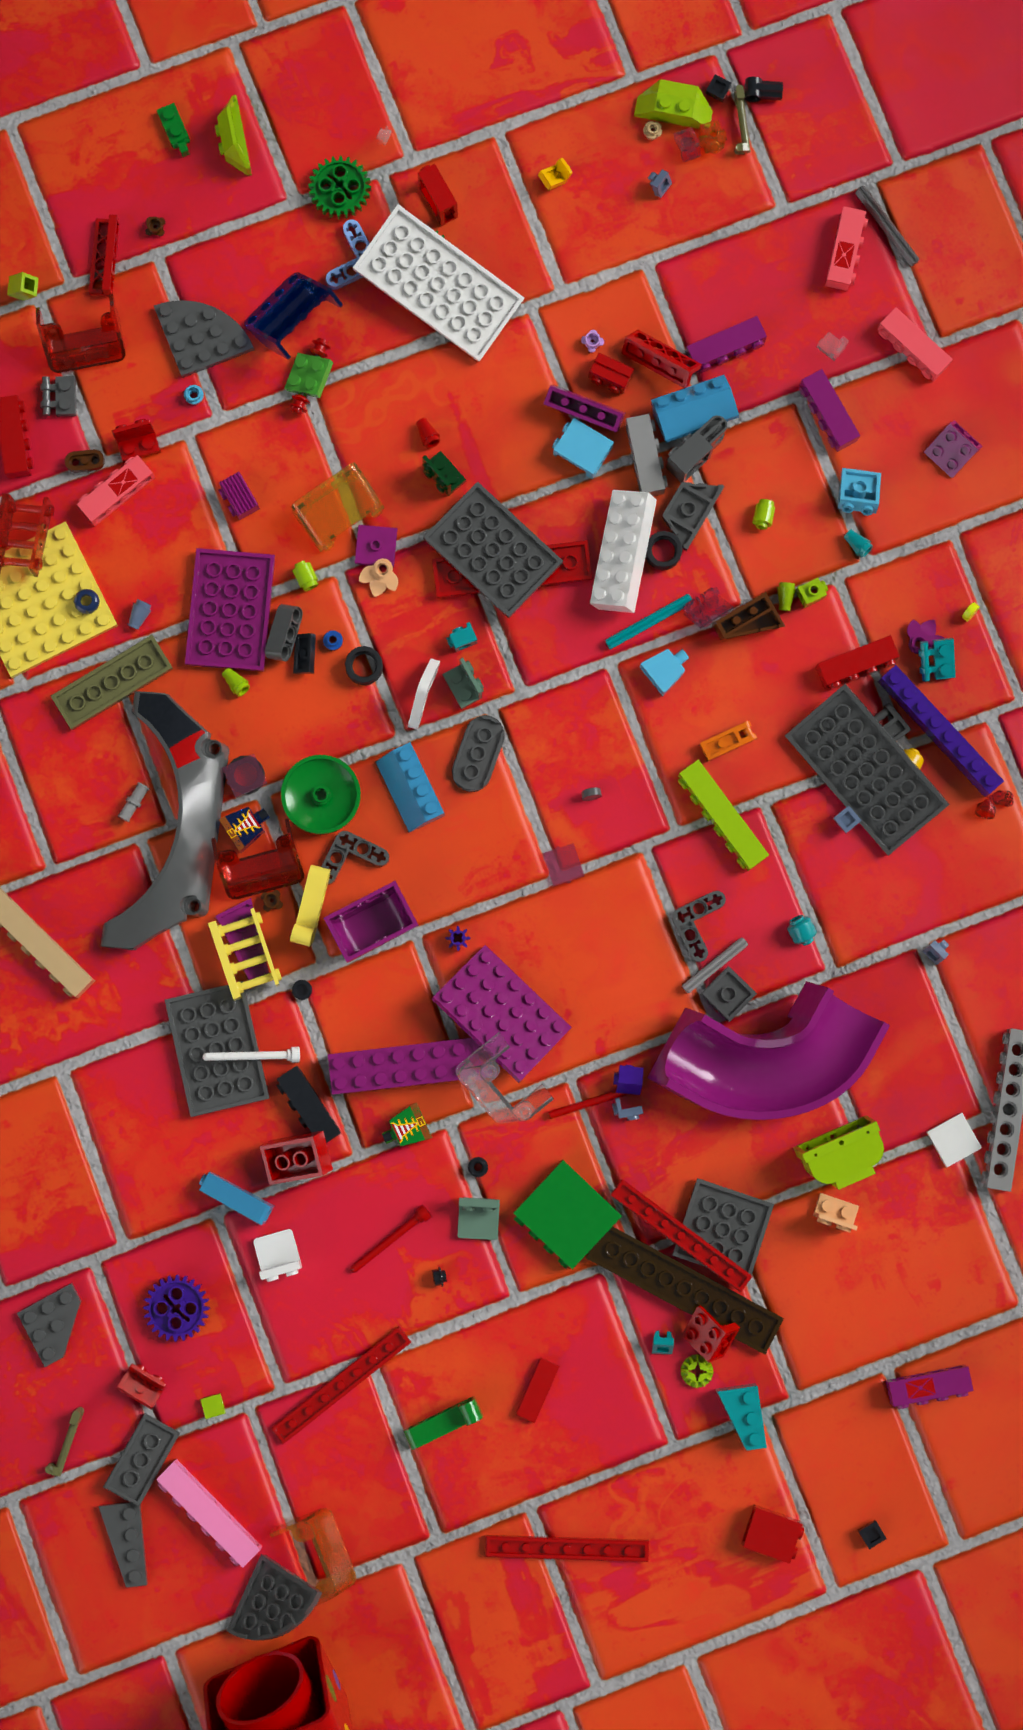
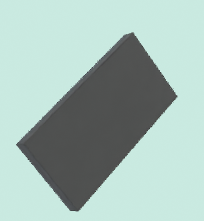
M144 1413L107 1479L104 1488L140 1507L180 1432Z

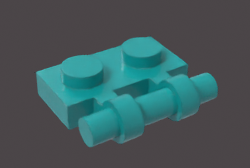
M954 639L932 640L933 648H928V641L920 642L919 657H921V667L919 668L920 674H922V681H930V673L933 672L936 680L956 678ZM930 655H933L934 665H929Z

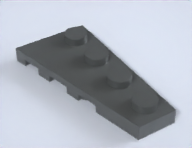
M131 1502L99 1505L98 1507L126 1588L147 1585L141 1505L138 1507Z

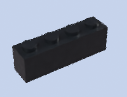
M295 1066L277 1078L279 1083L276 1086L282 1095L287 1094L290 1099L287 1102L293 1111L297 1110L301 1117L298 1119L304 1128L308 1127L311 1133L324 1131L326 1143L342 1133L299 1066Z

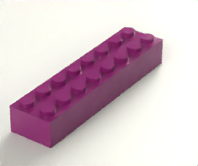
M472 1038L328 1054L332 1095L492 1077L490 1055Z

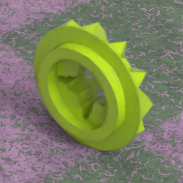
M701 1355L689 1356L681 1366L683 1380L686 1384L695 1388L708 1384L714 1373L711 1362L708 1363ZM697 1362L699 1368L706 1371V1373L699 1374L698 1380H696L694 1373L688 1372L696 1368Z

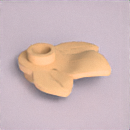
M381 558L374 565L366 566L362 570L359 582H370L371 592L374 597H377L386 588L395 591L398 586V577L393 572L392 563L388 559ZM380 565H385L387 570L385 572L380 571Z

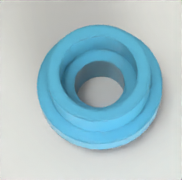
M190 385L185 389L184 398L189 404L196 405L203 400L204 393L199 386ZM197 393L198 395L196 398H192L191 394Z

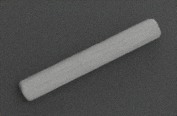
M742 937L685 982L682 985L683 989L687 993L693 991L748 946L747 941Z

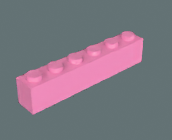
M177 1459L156 1479L159 1482L158 1486L165 1493L168 1491L173 1496V1502L178 1507L183 1506L188 1511L186 1513L193 1522L197 1521L202 1526L201 1530L208 1537L211 1535L216 1540L215 1544L221 1551L226 1550L231 1555L229 1558L236 1566L240 1565L243 1568L261 1550L262 1545Z

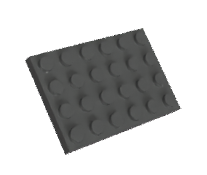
M478 481L423 537L431 547L508 618L563 563L560 557Z
M229 985L165 999L190 1117L270 1099L261 1060L205 1061L203 1059L204 1053L259 1052L246 990H243L244 993H241L242 998L235 1001L233 1000Z

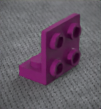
M954 420L948 424L924 453L953 478L983 446Z

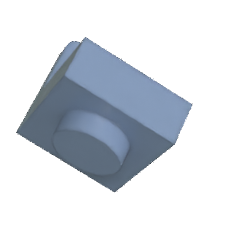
M616 1098L615 1103H612L613 1113L618 1115L619 1119L627 1117L628 1121L639 1119V1114H643L642 1106L622 1110L620 1098Z

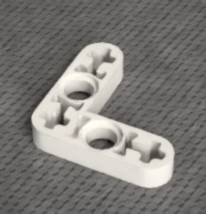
M430 658L419 682L408 723L410 728L416 730L419 728L428 692L439 669L440 661Z

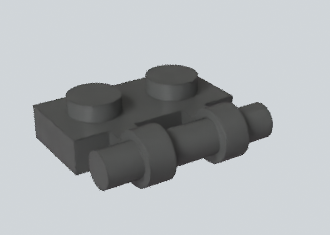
M43 376L42 384H40V391L42 392L40 406L43 409V416H50V409H56L57 417L77 416L76 377L55 376V384H50V377ZM50 392H56V401H50Z

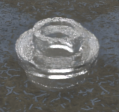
M387 126L385 129L380 128L376 139L379 140V145L382 143L386 146L392 133Z

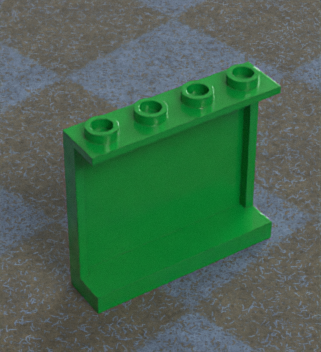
M564 1160L513 1212L516 1215L514 1220L521 1227L526 1225L530 1229L528 1233L536 1241L540 1238L545 1243L543 1248L551 1255L555 1253L560 1257L558 1262L565 1269L568 1267L573 1269L622 1217Z

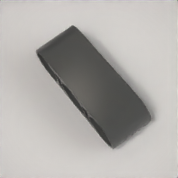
M285 604L279 605L265 648L267 658L285 662L290 659L303 616L300 607Z

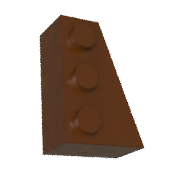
M766 592L711 623L720 640L785 627Z

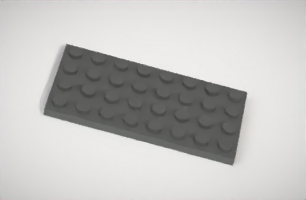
M847 684L840 687L785 735L846 807H851L862 820L859 823L888 856L950 805Z

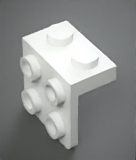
M291 1229L254 1239L253 1243L261 1269L259 1272L261 1280L266 1279L267 1282L279 1279L278 1275L286 1273V1276L298 1274V1269L302 1268V1264Z

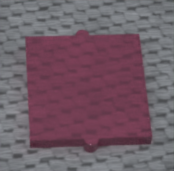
M254 754L222 768L228 780L227 784L230 785L235 798L267 784L262 773L263 768L259 766Z
M574 843L561 848L557 846L555 850L543 853L553 887L566 882L571 883L572 880L584 877Z

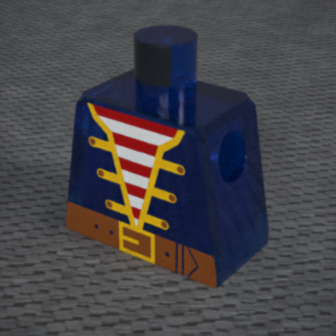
M246 807L220 818L219 821L237 849L242 853L264 834L265 831L260 824L270 817L264 808L253 814L251 809Z

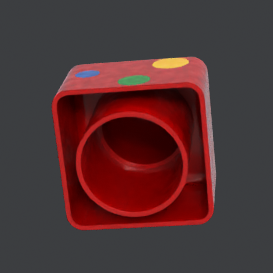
M315 1636L304 1637L210 1677L203 1687L207 1730H353L347 1694L321 1642Z

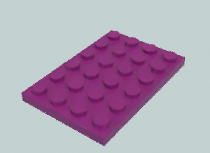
M196 548L185 665L264 672L275 555Z
M486 945L432 998L451 1019L518 1083L572 1028Z

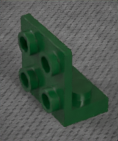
M441 451L430 460L426 455L422 457L423 473L429 479H434L437 483L435 486L442 494L445 492L450 496L466 482L464 476Z

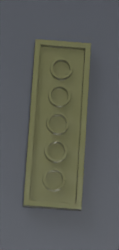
M150 635L51 695V698L70 729L74 730L135 693V691L140 690L173 670V667L154 636Z

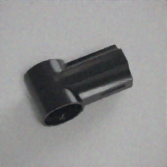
M748 77L745 79L744 99L746 101L759 102L761 99L782 100L783 82L762 81L759 77Z

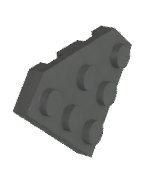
M73 1283L17 1313L44 1367L65 1356L78 1309L82 1302Z

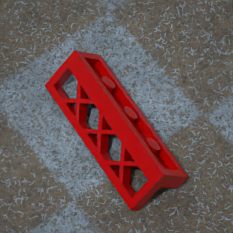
M109 214V219L96 218L89 295L113 297L120 227L117 215ZM100 224L108 225V231L105 236L100 232ZM105 241L106 252L101 254L98 251V246ZM103 260L104 271L99 273L96 265ZM99 279L103 280L102 290L94 289V284Z
M636 330L625 337L621 352L626 357L683 388L689 386L692 374L700 370L702 365L640 330Z

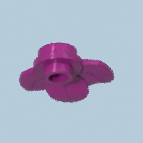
M912 620L907 627V634L910 638L908 643L909 649L915 654H919L920 649L915 646V642L928 641V648H933L932 640L944 639L942 636L935 635V620L926 621L921 625L917 621Z

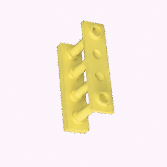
M254 908L250 909L251 917L224 926L217 925L216 921L208 923L234 1001L242 998L241 993H244L243 990L273 980L277 987L280 986L279 980H282L279 968L274 969L260 924L263 923L260 912H255ZM252 924L256 925L259 935L230 945L223 943L222 937L225 936V933ZM262 943L265 954L236 964L234 962L230 963L228 956L231 955V952ZM268 961L271 973L242 983L240 981L236 982L234 975L237 974V971Z

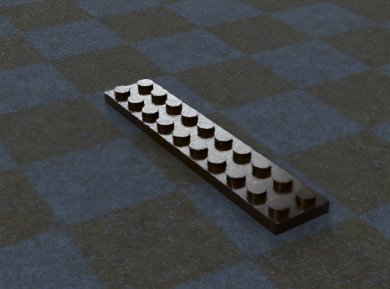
M613 1226L586 1256V1259L690 1315H693L696 1308L701 1305L721 1326L735 1322L740 1327L735 1339L763 1354L767 1353L784 1319Z

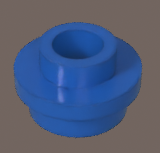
M329 631L324 635L323 643L327 649L337 650L342 646L343 638L339 632ZM335 637L337 640L335 643H330L329 639Z

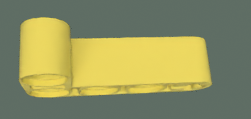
M315 865L310 866L290 942L309 947L313 944L331 869Z

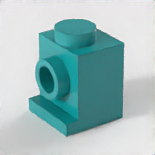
M470 622L466 623V628L463 629L462 626L455 628L449 634L450 636L446 637L450 649L454 647L455 652L478 644Z

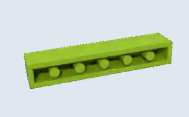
M699 759L679 773V784L684 790L686 788L689 790L693 803L695 805L699 804L703 809L702 815L707 821L711 820L715 827L713 829L719 837L723 836L726 840L725 846L731 853L734 852L737 855V862L742 869L746 868L749 871L769 856L768 852Z

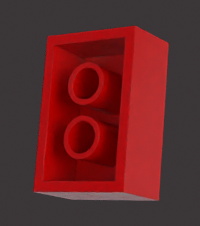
M324 1131L270 1140L260 1146L269 1185L324 1176L333 1170Z

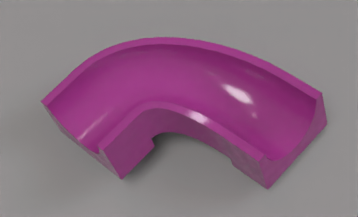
M806 981L787 1016L791 1018V1021L783 1028L770 1033L739 1034L703 1013L685 1008L647 1078L679 1097L725 1116L753 1120L792 1117L824 1106L852 1087L872 1061L890 1025L843 1002L833 995L834 991L832 989Z

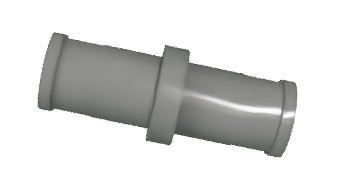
M138 782L131 796L126 798L127 802L120 814H118V817L129 822L135 810L140 808V802L149 788Z

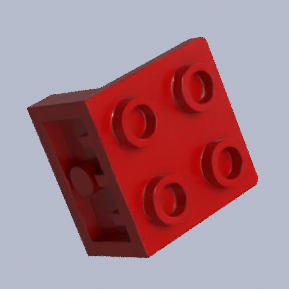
M140 419L135 421V424L128 426L122 424L112 430L123 463L137 455L140 458L161 453L157 436L150 420Z
M700 1305L693 1313L682 1336L709 1363L724 1357L740 1327L735 1322L721 1326Z

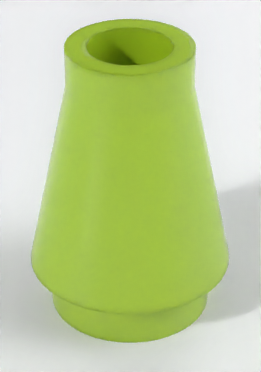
M779 582V587H777L779 610H791L796 592L795 583Z
M227 668L222 673L234 695L240 697L249 690L248 680L231 668Z

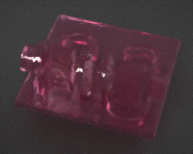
M711 587L704 592V595L700 594L703 602L698 597H695V600L692 599L685 604L683 610L685 612L684 615L701 629L709 626L717 618L726 615L728 611L733 609V606L718 595L720 592L717 587Z

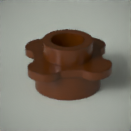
M148 217L146 219V234L148 236L152 234L160 237L163 236L165 233L163 230L165 219L162 217Z
M278 890L262 893L261 899H263V909L269 912L274 908H282L283 903L280 901L279 896L281 894Z

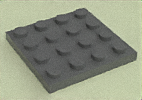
M697 1178L682 1224L752 1275L774 1204ZM675 1244L673 1256L704 1266Z

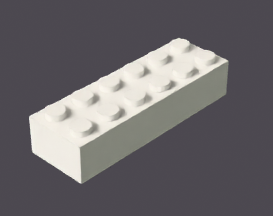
M612 490L590 604L598 610L635 612L657 499L649 492Z

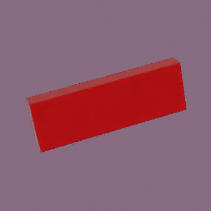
M540 1358L516 1415L535 1423L559 1369V1365Z

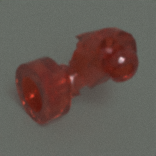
M997 790L994 794L987 796V799L977 804L975 814L982 819H993L996 813L994 805L1011 807L1014 803L1013 793Z

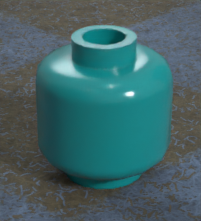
M803 915L792 918L787 927L795 944H803L804 946L814 941L813 937L817 933L811 919Z

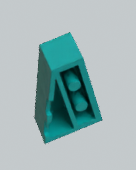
M753 1383L715 1389L746 1451L767 1448L758 1386Z

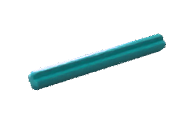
M686 594L609 637L605 641L607 647L613 649L693 603L691 596Z

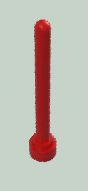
M423 1204L419 1206L414 1213L415 1216L351 1266V1271L356 1273L417 1223L428 1221L432 1215Z

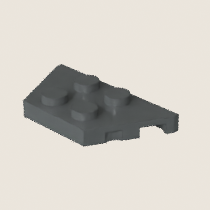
M682 482L662 515L663 520L672 533L679 538L682 548L686 552L723 491L724 485L718 484V486L704 483L692 484Z

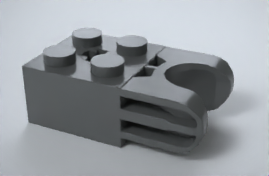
M713 416L693 435L691 433L683 439V444L679 448L676 446L669 452L666 468L680 483L685 482L710 459L713 449L724 438L727 421L721 416Z

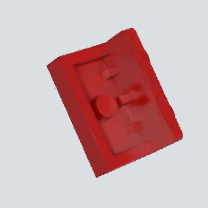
M131 1363L117 1389L152 1410L164 1391L166 1383H164L160 1376L151 1375L146 1372V1368L142 1365Z

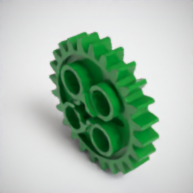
M332 156V162L330 163L327 159H324L325 165L323 166L319 163V171L313 169L315 176L309 177L312 182L308 184L309 189H311L309 195L313 197L312 203H317V210L323 208V215L329 212L330 218L337 214L338 219H340L341 214H344L347 219L350 212L355 216V209L361 212V204L366 206L367 201L365 199H370L368 192L371 191V186L369 185L371 181L370 178H366L368 172L363 171V165L357 167V160L350 163V157L343 161L342 156H340L339 160L336 161L334 156ZM338 172L345 173L342 177L336 176ZM328 184L331 186L329 189H322L323 185ZM352 185L358 187L356 190L349 189V187ZM337 198L344 199L342 203L335 202Z

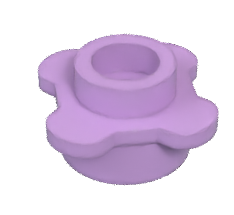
M591 330L586 336L581 338V343L587 346L590 353H593L597 347L603 346L604 339L600 338L596 330Z

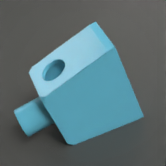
M666 649L642 662L639 668L659 693L664 696L684 674L685 669L681 664L687 661L689 656L683 649L675 655L669 649Z

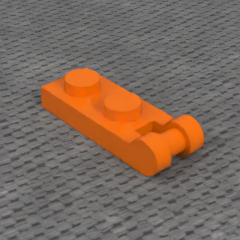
M746 721L701 742L700 747L707 761H711L758 739L750 728L752 726L750 721ZM744 731L746 737L741 739L739 732Z

